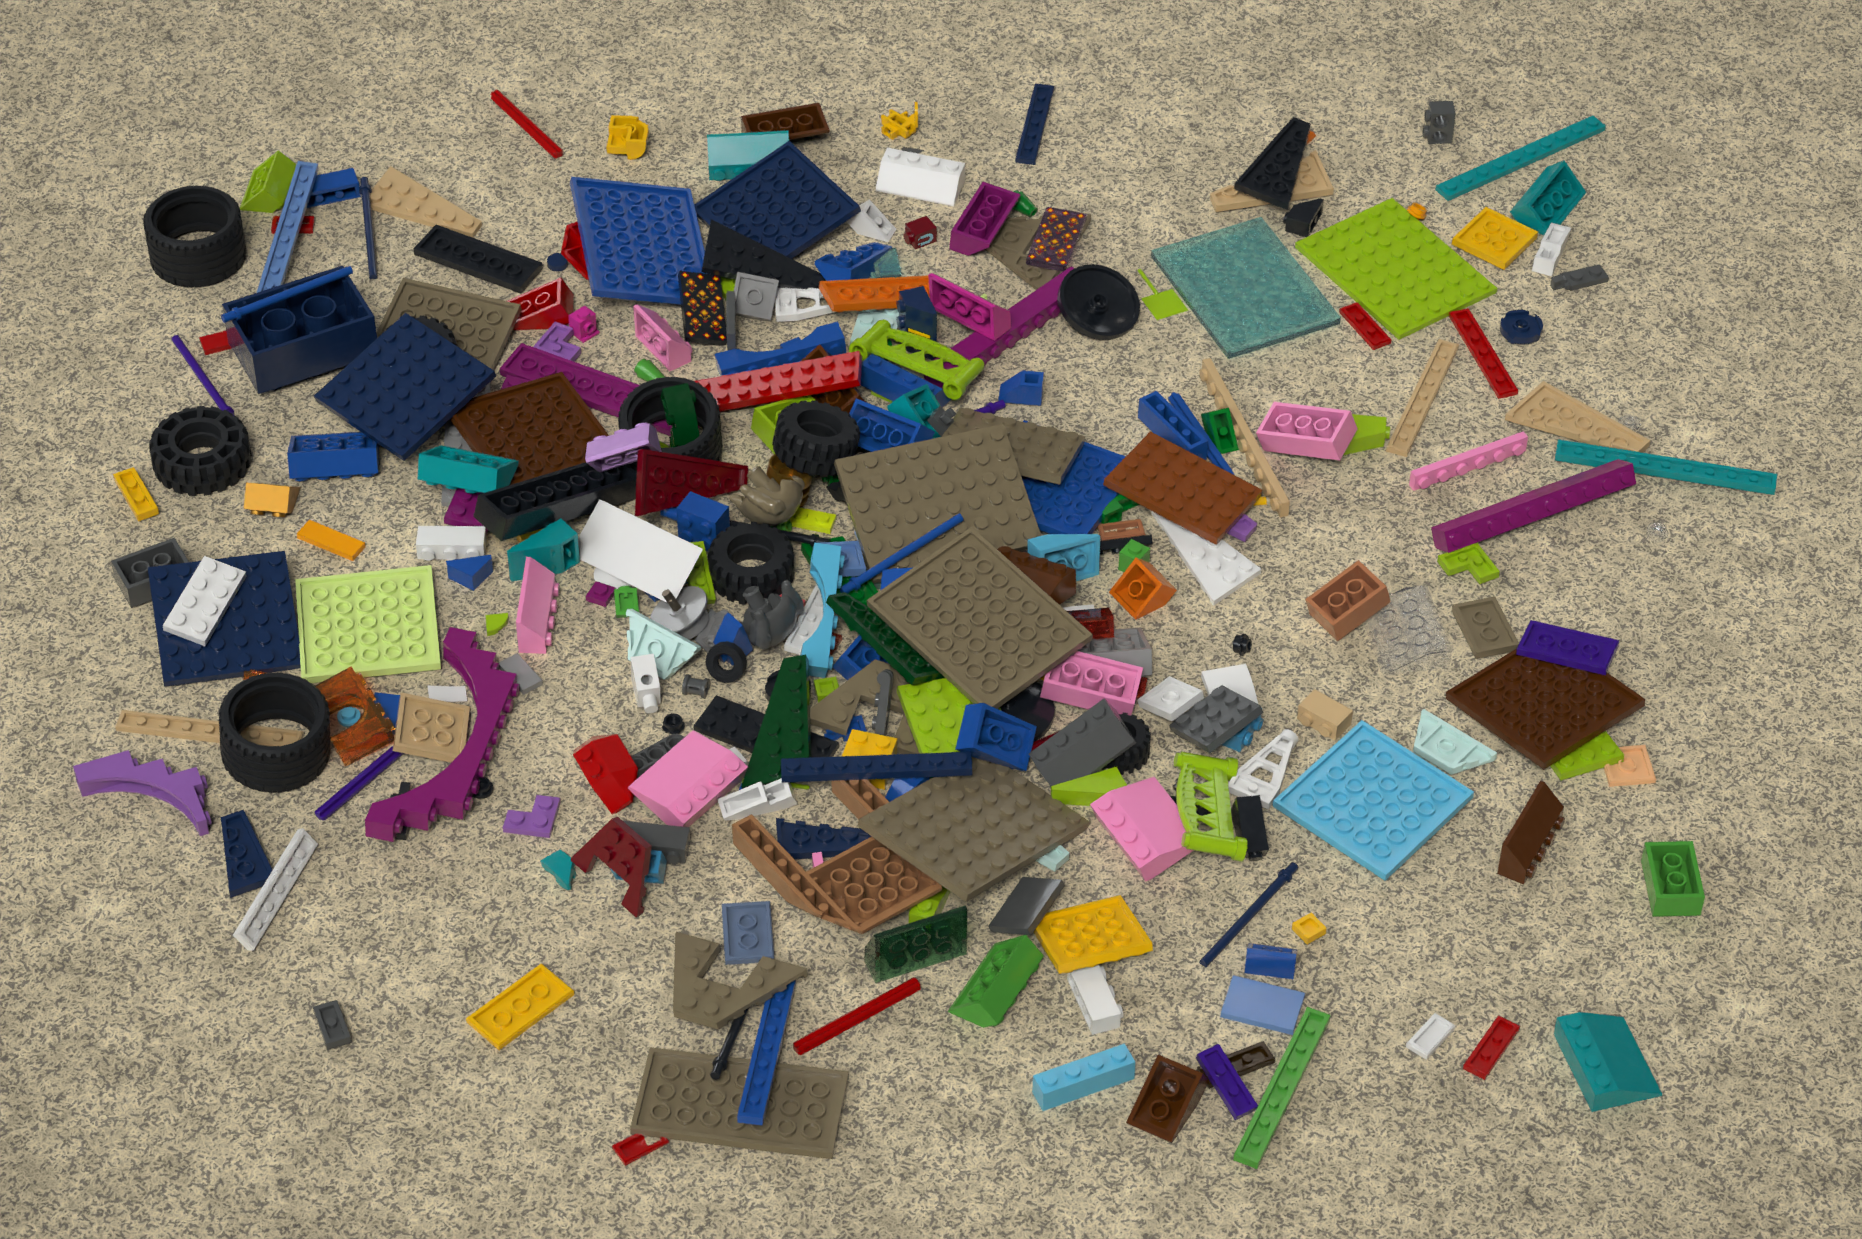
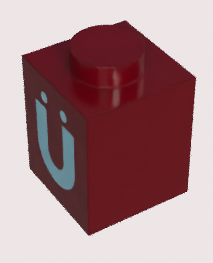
M927 216L905 223L904 240L908 245L911 244L915 250L937 242V227Z

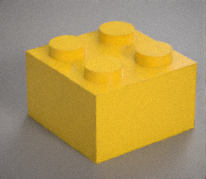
M852 729L842 756L897 754V738ZM867 779L875 788L885 790L888 779Z

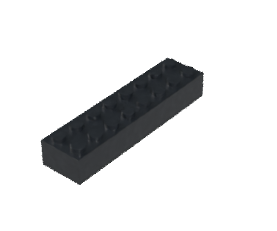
M586 462L479 494L473 517L499 540L504 541L545 528L560 518L568 521L593 512L599 499L613 506L636 499L637 472L626 464L599 473Z

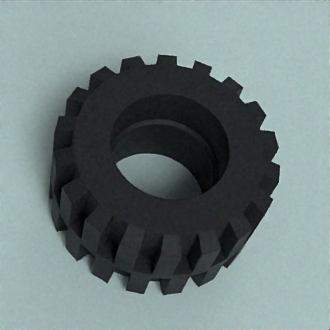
M1123 712V714L1119 715L1135 739L1136 744L1102 768V770H1105L1106 768L1117 767L1121 775H1124V771H1128L1129 774L1134 773V768L1138 771L1142 768V764L1145 765L1147 763L1151 739L1149 727L1144 725L1145 721L1137 719V716L1133 714L1130 716L1128 713Z

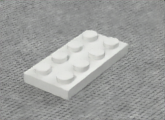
M204 556L163 624V631L206 646L245 580L246 571Z

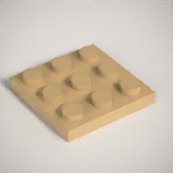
M401 692L393 751L452 763L466 745L470 706Z

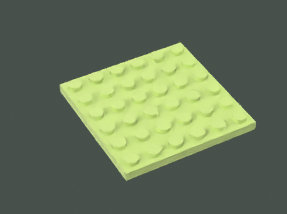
M431 565L295 579L302 679H306L310 683L441 669Z

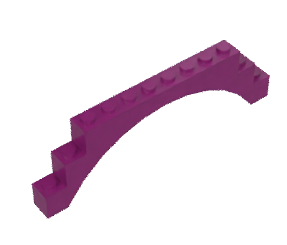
M449 627L443 641V659L463 678L472 693L476 706L477 717L469 740L462 752L452 763L428 782L404 794L372 803L365 818L366 837L394 842L397 833H401L403 826L428 831L431 823L436 822L438 815L463 820L466 811L471 810L473 794H477L479 791V777L484 778L486 774V763L492 759L493 746L498 745L500 739V729L505 728L506 715L512 711L513 697H518L520 684L517 683V674L499 670L500 664L496 662V653L479 649L480 643L476 642V632Z

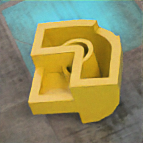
M611 115L608 127L609 137L606 146L607 154H627L628 160H635L641 157L646 150L649 134L648 124L646 125L636 116Z

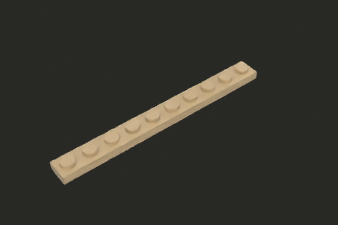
M1211 358L1203 359L1202 369L1199 370L1201 381L1206 382L1208 393L1210 396H1214L1217 409L1229 408L1239 450L1241 453H1245L1247 465L1253 467L1255 479L1257 482H1261L1264 496L1270 498L1272 510L1277 511L1280 518L1288 516L1290 505L1288 497Z

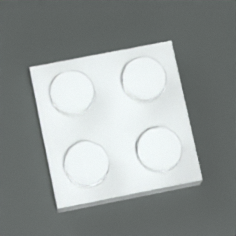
M1169 676L1140 697L1138 704L1140 708L1167 720L1174 721L1197 702L1201 701L1204 695L1202 690Z

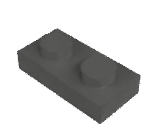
M337 1000L313 1007L314 1015L327 1050L351 1043V1037Z

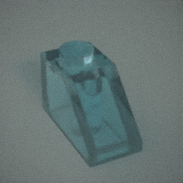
M891 248L874 263V272H870V279L901 277L896 248Z

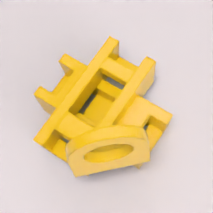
M918 102L914 103V114L909 117L907 111L899 114L892 109L889 110V116L881 115V122L884 125L881 127L882 134L892 140L899 135L906 139L914 134L918 128Z

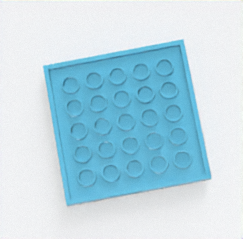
M1361 720L1273 800V807L1386 881L1473 799L1474 791Z

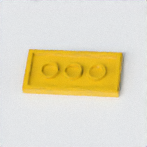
M541 963L468 1016L466 1022L494 1047L501 1050L574 996V990Z

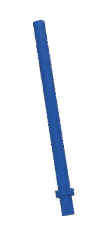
M347 266L246 306L234 307L232 311L222 314L221 319L224 323L233 319L240 320L241 316L351 275L353 270L351 266Z
M958 513L858 577L853 576L849 579L848 583L840 588V592L848 594L852 590L860 589L863 583L881 573L883 569L891 567L963 522V516Z

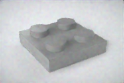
M737 272L734 286L736 315L771 322L779 280Z

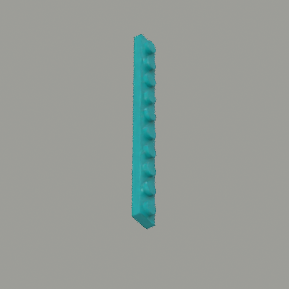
M1592 115L1436 185L1435 190L1447 201H1450L1605 131L1606 125Z
M1559 439L1557 443L1555 461L1598 467L1620 459L1633 463L1634 473L1770 495H1774L1776 490L1777 474Z

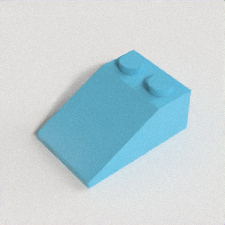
M1047 534L1028 539L1027 553L1076 569V581L1099 575L1100 535Z

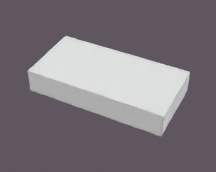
M1434 1013L1406 1043V1048L1427 1060L1455 1030L1456 1025Z

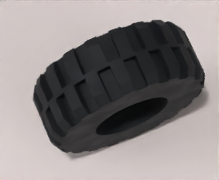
M197 406V408H185L178 413L174 412L169 418L163 419L159 423L158 428H155L149 441L152 467L156 478L169 490L173 488L174 492L178 494H183L184 492L188 493L189 496H197V494L207 496L211 495V492L218 491L219 493L225 491L229 485L231 487L238 482L239 477H244L251 464L252 455L246 427L238 417L233 416L227 410H220L218 407ZM201 447L213 448L208 452L200 454L187 453Z

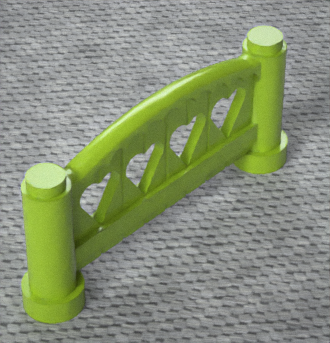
M885 319L877 321L861 338H856L849 345V352L860 351L862 361L873 353L943 382L945 395L953 400L959 399L965 393L966 387L984 369L982 359L973 358L968 360L936 341L910 332L892 329L890 323ZM887 339H894L896 342H902V344L889 346L887 345ZM911 346L921 351L908 354L906 353V347ZM931 354L933 357L940 359L928 362L925 361L924 355ZM943 362H950L952 365H958L959 367L945 369Z
M1187 752L1176 753L1174 766L1181 769L1176 786V802L1181 822L1186 831L1182 836V847H1186L1189 850L1229 856L1232 860L1242 862L1247 851V839L1238 836L1234 838L1228 781L1237 775L1238 759L1232 757L1221 759ZM1193 773L1198 774L1208 780V782L1195 783L1193 781ZM1194 789H1198L1210 797L1199 800L1194 797L1196 794ZM1195 805H1200L1212 813L1204 816L1198 815L1196 813L1198 808ZM1197 821L1205 823L1213 828V830L1206 832L1198 830L1199 823Z

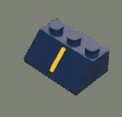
M924 286L899 291V300L896 301L899 312L896 321L899 330L917 334L937 342V312ZM911 346L906 347V351L910 353L921 351ZM931 354L924 355L925 358L930 360H934L935 358H937L933 357Z

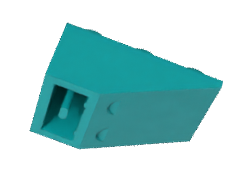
M560 518L536 534H532L521 543L511 547V549L507 550L510 580H523L526 557L533 558L555 574L563 573L580 563L578 533Z

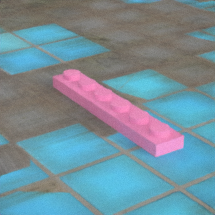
M1523 431L1412 470L1409 486L1413 491L1420 488L1426 489L1431 484L1445 482L1451 477L1465 475L1468 471L1477 468L1482 469L1494 462H1502L1505 458L1513 455L1519 456L1526 451L1528 436Z

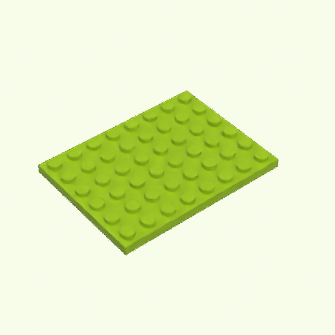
M1393 198L1295 242V248L1353 300L1358 302L1363 309L1398 340L1448 317L1449 312L1462 310L1497 293L1495 285Z

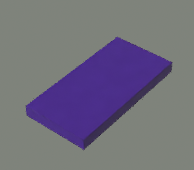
M1530 620L1517 647L1516 655L1606 675L1618 650L1619 640Z

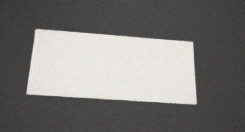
M600 499L578 538L580 560L666 603L667 601L662 596V592L669 589L673 596L677 598L703 550Z

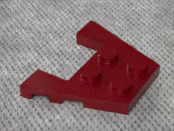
M617 816L612 818L573 855L571 861L584 873L592 871L597 858H599L629 884L621 905L636 918L643 914L644 907L641 906L642 897L646 896L644 881L645 875H648L652 846Z

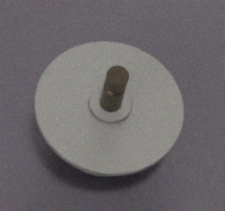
M687 586L683 587L677 598H675L671 591L666 589L662 592V596L667 603L661 600L654 608L650 617L655 622L690 640L697 636L708 623L709 614L705 609L707 595L699 587Z

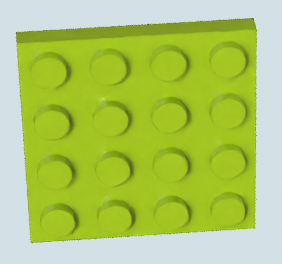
M946 678L916 685L906 684L897 686V695L919 753L960 752L955 750L965 706L973 703Z

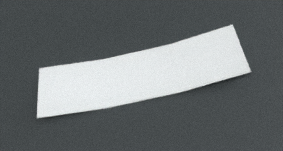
M428 685V694L431 699L446 702L467 701L465 686Z

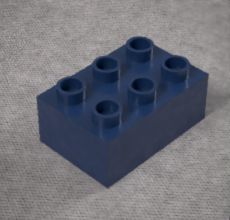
M342 265L223 303V314L232 311L234 307L246 306L344 267ZM349 275L241 316L240 320L233 319L225 323L228 343L258 394L277 390L282 386L306 378L316 377L322 373L346 366L377 339L375 317Z

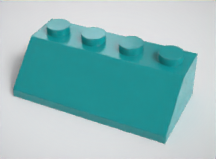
M788 131L707 135L709 180L733 179L788 142Z
M1563 160L1546 167L1511 209L1510 213L1517 222L1538 231L1539 234L1545 235L1551 223L1560 225L1586 194V191L1568 164Z
M440 445L419 453L417 480L426 481L428 485L442 484L448 489L462 488L467 493H486L509 486L518 467L519 460Z

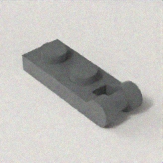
M889 669L883 670L877 676V682L881 686L880 693H876L874 706L878 707L877 716H873L872 730H875V734L884 736L887 735L894 681V674Z

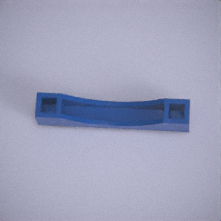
M834 322L817 327L803 340L781 349L760 352L731 349L716 353V366L719 375L722 376L800 362L819 344L832 356L847 353L845 337L839 323Z

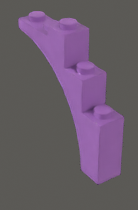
M129 750L73 766L82 797L106 792H132L156 797L183 812L193 823L199 836L209 834L208 825H211V819L208 811L203 812L202 809L205 808L203 800L205 798L204 789H207L208 785L205 776H200L197 767L172 773L171 767L165 766L163 758L138 765L137 759L131 758Z

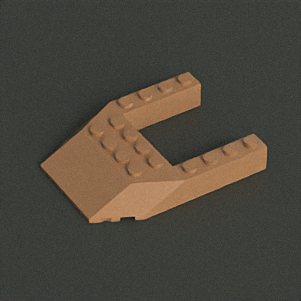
M867 779L831 781L832 793L858 820L889 802ZM752 814L732 824L733 844L786 902L813 916L859 934L866 933L942 891V885L873 837L860 842L806 872Z

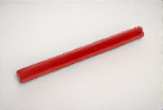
M499 90L491 92V99L552 157L557 159L563 156V150Z
M913 977L793 1043L794 1051L798 1055H802L918 992L921 989L920 982L917 978Z

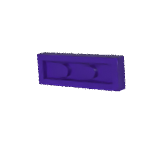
M1219 1043L1197 1054L1196 1059L1234 1120L1257 1109V1103Z

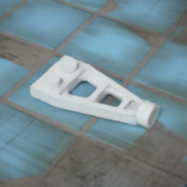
M777 288L775 297L776 322L798 321L833 312L829 305H820V299L824 298V296L817 288ZM801 297L812 298L815 300V305L799 309L796 301Z
M1283 730L1280 735L1237 770V775L1232 777L1228 783L1229 793L1238 797L1260 795L1262 807L1269 810L1273 800L1280 793L1291 752L1298 742V736L1291 730ZM1273 752L1282 756V759L1278 765L1266 760V757ZM1258 768H1263L1272 772L1273 777L1271 782L1267 783L1251 776V774Z

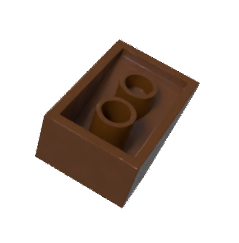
M1158 1054L1126 1123L1173 1143L1199 1104L1209 1080L1203 1073Z

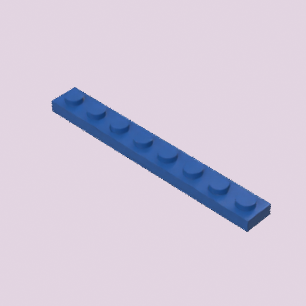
M796 980L786 985V990L775 993L772 998L765 1001L739 1106L737 1123L763 1126L796 987Z

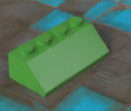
M1027 935L994 943L948 1012L983 1028L999 1025L1004 1020L1005 1012L1016 1002L1015 998L1018 993L1027 986V980L1031 974L1039 968L1038 964L1044 955Z

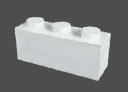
M418 526L416 539L417 559L426 561L446 559L449 561L484 556L487 544L486 527Z
M1098 964L1094 967H1085L1067 973V980L1091 1034L1094 1035L1120 1028L1123 1010L1121 1005L1115 1002V993L1112 985H1108L1106 982L1104 967H1100Z

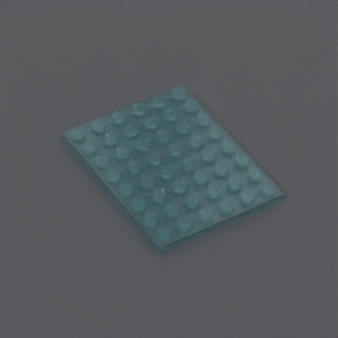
M1262 217L1151 250L1152 259L1228 359L1340 324L1341 317Z

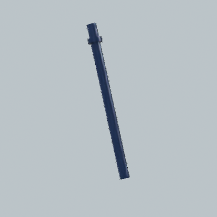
M362 177L360 179L359 193L362 195L369 279H377L370 202L372 190L368 178Z
M1291 862L1286 869H1281L1278 872V877L1202 957L1199 961L1201 965L1207 968L1286 882L1292 880V875L1299 868L1296 863Z

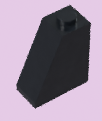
M1260 795L1236 797L1231 807L1232 822L1236 836L1247 839L1245 858H1249V861L1262 860L1263 856L1267 855L1269 848Z

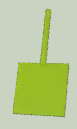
M1138 269L1139 274L1154 292L1153 295L1141 298V300L1156 320L1189 311L1173 289L1158 293L1144 272Z

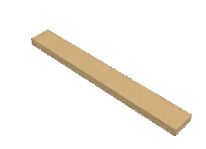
M1441 339L1438 340L1387 445L1386 452L1404 457L1408 456L1459 349V344Z
M122 710L115 726L116 731L220 743L219 721ZM250 725L240 735L247 741L270 747L294 743L304 737V732Z

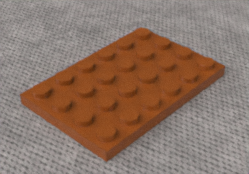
M1151 431L1108 474L1103 483L1109 489L1216 545L1262 495V489Z

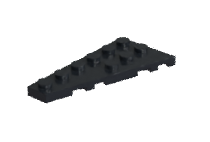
M1292 117L1237 179L1234 189L1288 210L1311 124Z
M711 219L702 273L736 280L737 272L779 280L777 288L819 289L820 281H826L821 273Z

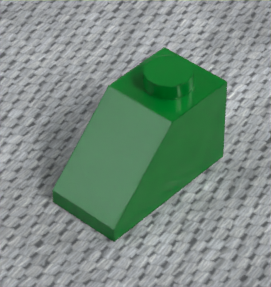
M1229 408L1201 414L1204 430L1220 454L1239 450Z

